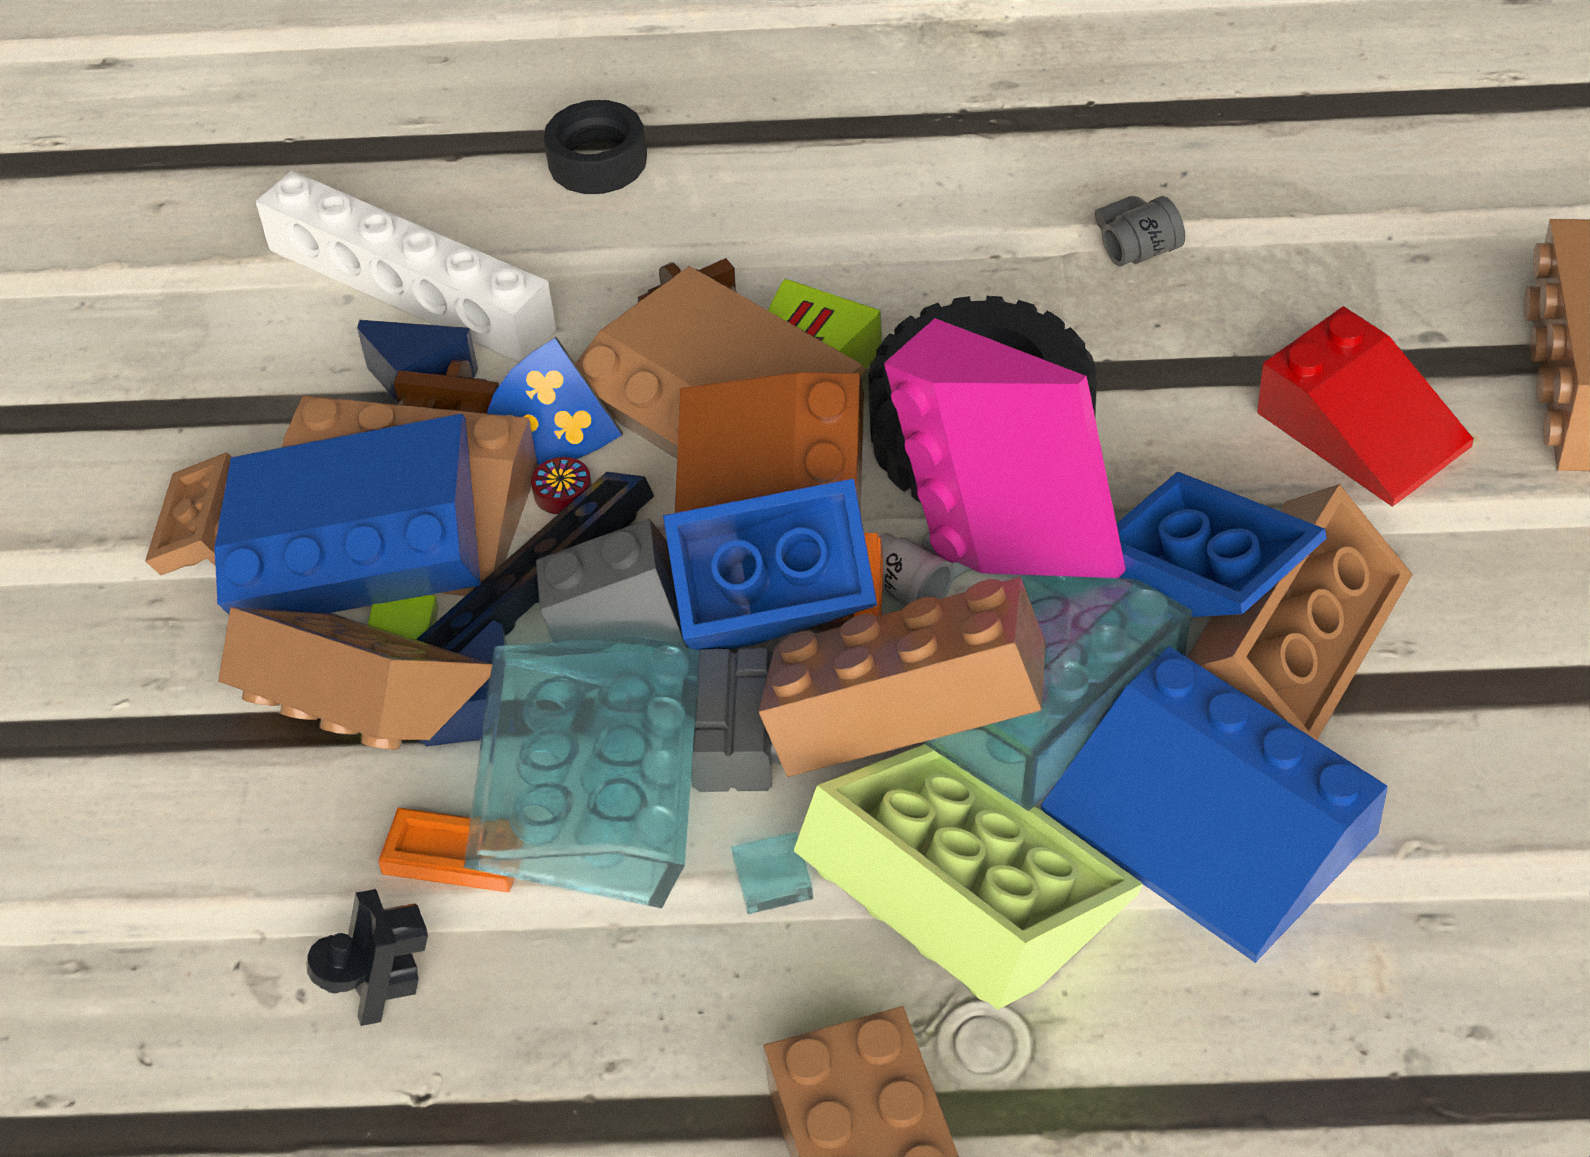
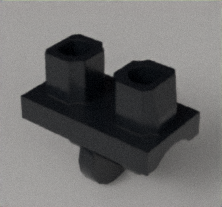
M376 889L356 892L348 935L338 933L321 938L309 950L306 968L307 974L314 984L333 994L347 992L352 989L357 991L360 996L357 1017L361 1026L381 1022L385 1000L416 994L419 978L417 965L412 953L425 951L428 938L427 928L418 905L414 903L384 909Z

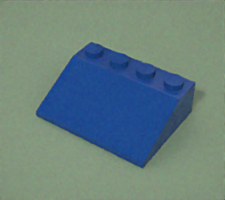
M456 414L231 457L214 546L217 605L228 614L230 607L333 613L371 606L372 604L481 586L468 438L464 415Z
M1168 646L1125 687L1042 802L1041 811L1135 877L1144 886L1256 963L1379 834L1388 786Z

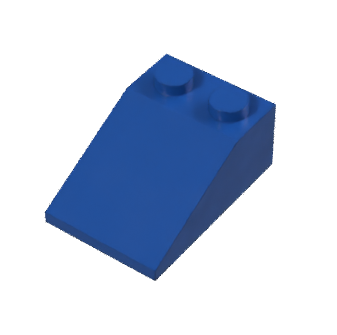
M1177 471L1116 523L1126 571L1119 578H1104L1109 599L1154 619L1243 614L1326 540L1325 528Z
M854 478L663 515L682 636L694 656L700 649L731 650L757 645L878 606Z

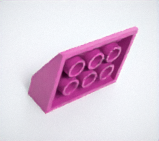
M936 318L884 363L892 391V402L897 409L905 439V450L910 458L918 487L917 495L923 506L929 528L930 543L940 557L945 558L951 563L958 562L977 572L987 574L1119 578L1126 571L1087 376Z

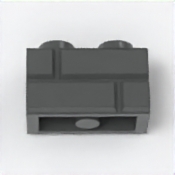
M768 648L738 649L736 653H732L729 649H700L695 654L689 760L693 788H696L699 792H728L730 788H735L737 791H768L772 787L773 765L782 764L758 712L773 652H770Z

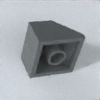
M650 519L536 560L540 610L571 689L578 699L694 659L682 636L667 540Z

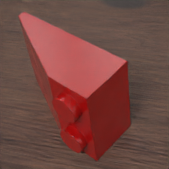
M1345 306L1339 308L1263 362L1257 413L1391 507H1394L1472 447L1474 438L1391 337Z

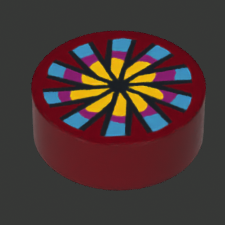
M558 457L543 462L535 469L531 477L536 504L542 510L551 514H559L592 485L587 466L583 462L570 457Z

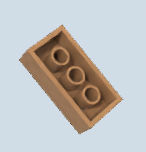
M1550 219L1545 242L1536 243L1534 248L1533 274L1534 278H1537L1535 286H1527L1524 294L1525 321L1534 322L1530 337V357L1533 362H1540L1541 365L1537 375L1538 403H1547L1548 410H1546L1544 416L1543 438L1545 446H1554L1557 470L1590 471V219Z
M1021 576L1002 582L997 579H988L972 585L966 592L941 599L923 597L912 601L902 610L877 617L873 614H862L849 619L841 627L816 634L812 631H801L788 636L774 647L758 712L787 777L1042 711L1046 642Z
M904 1006L763 1045L768 1087L790 1157H959Z

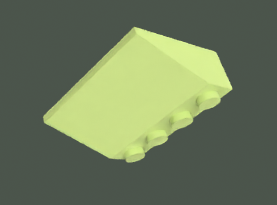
M942 738L817 785L794 848V852L816 868L820 876L838 885L865 906L870 915L888 924L915 945L920 954L938 963L965 984L974 996L988 1002L997 1010L1043 985L1139 895L1143 885L1135 877Z

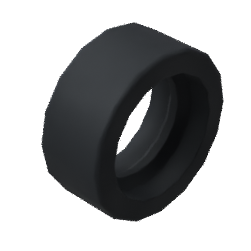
M610 100L579 102L569 105L556 113L546 125L544 144L548 168L554 181L567 190L581 194H605L619 190L635 181L646 167L647 150L644 126L637 112L625 104ZM592 140H611L621 143L612 150L598 154H581L570 151L579 144Z

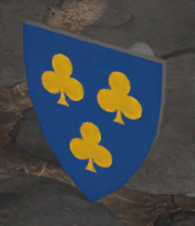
M557 337L532 351L509 371L493 394L487 414L529 418L538 465L558 457L578 459L602 448L623 435L622 430Z

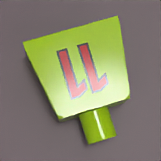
M786 278L781 283L768 308L769 312L859 362L865 369L876 357V350L882 343L881 310Z

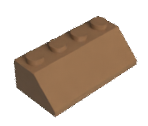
M1340 484L1284 502L1279 511L1325 528L1327 539L1245 613L1212 616L1187 656L1193 662L1315 740L1319 738L1413 575Z
M230 607L218 682L243 690L242 700L268 706H278L281 704L280 714L306 720L321 718L320 728L340 734L362 733L360 741L362 744L375 748L396 750L400 749L402 740H430L490 678L493 664L332 613Z

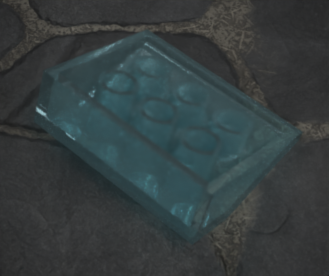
M1022 575V582L1046 642L1042 711L921 743L926 744L938 754L1022 808L1030 811L1053 789L1125 687L1168 646L1185 656L1192 610L1140 580L1120 577Z
M639 636L496 646L492 655L491 664L493 665L488 684L464 868L662 908L685 866L700 651Z

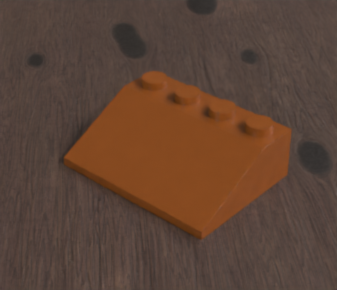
M795 372L680 388L675 513L853 478L861 513L864 391L860 373ZM853 614L801 631L819 633L841 627L846 621L853 618Z

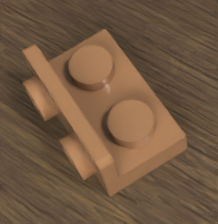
M227 452L172 474L145 560L158 574L164 575L185 566H193L204 559H208L215 565L214 546L230 459L232 457Z

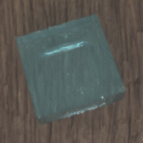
M796 832L731 847L732 859L747 914L813 899L812 883L805 860L794 852L798 839Z

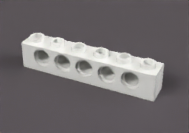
M292 170L256 200L270 251L432 324L470 328L473 342L510 359L520 362L528 354L540 347L556 331L549 283L543 278Z

